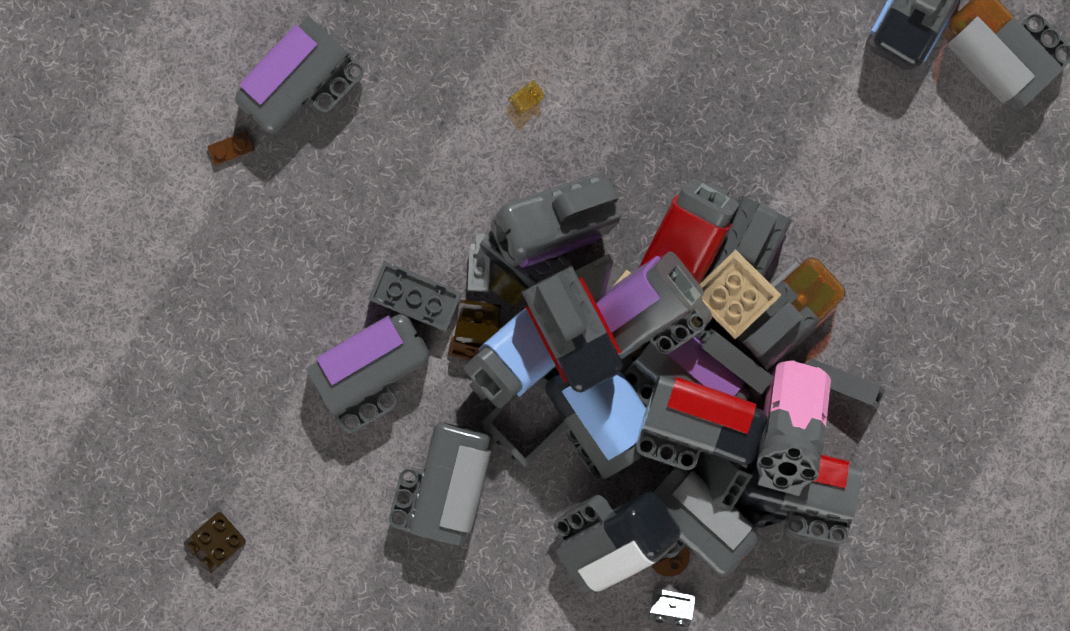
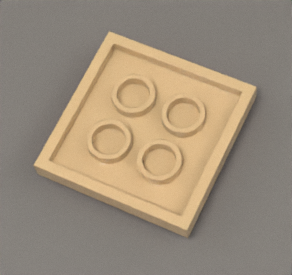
M736 249L699 284L704 291L702 301L712 313V317L735 339L781 296Z

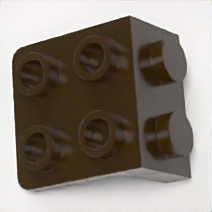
M460 299L454 339L461 343L472 342L483 345L498 332L502 305Z
M217 512L183 543L186 545L187 551L191 555H195L200 561L201 567L213 573L246 543V540L223 513Z

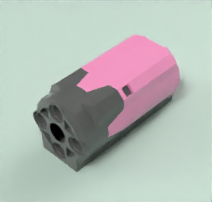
M785 361L776 364L770 372L774 379L767 386L764 412L767 416V423L759 444L757 459L758 485L800 496L802 489L815 481L819 475L820 459L825 441L831 379L819 367L816 368L795 361Z

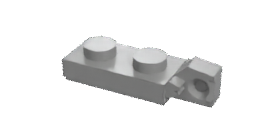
M482 233L476 234V244H471V249H469L468 291L489 292L490 258L479 245L485 238V234Z

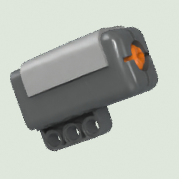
M670 466L647 491L654 492L660 497L681 530L675 549L664 555L665 557L672 558L676 556L686 546L717 575L724 577L731 574L743 561L742 559L746 558L758 543V536L753 530L751 521L735 506L732 511L716 506L710 496L707 483L693 469L683 470Z

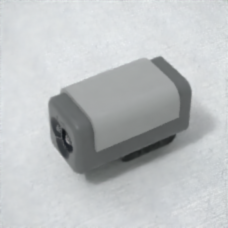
M446 422L436 424L424 470L408 467L399 475L389 515V522L392 527L408 531L417 536L464 546L467 533H471L490 461L492 452L489 449L490 435L486 432ZM405 472H412L414 474V482L407 483L404 480ZM400 493H408L410 501L408 503L400 502ZM402 513L405 521L401 524L396 523L393 519L394 514Z

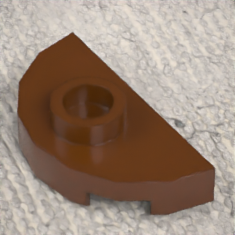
M684 546L676 556L672 558L665 557L651 567L660 575L676 576L686 569L690 561L689 549Z

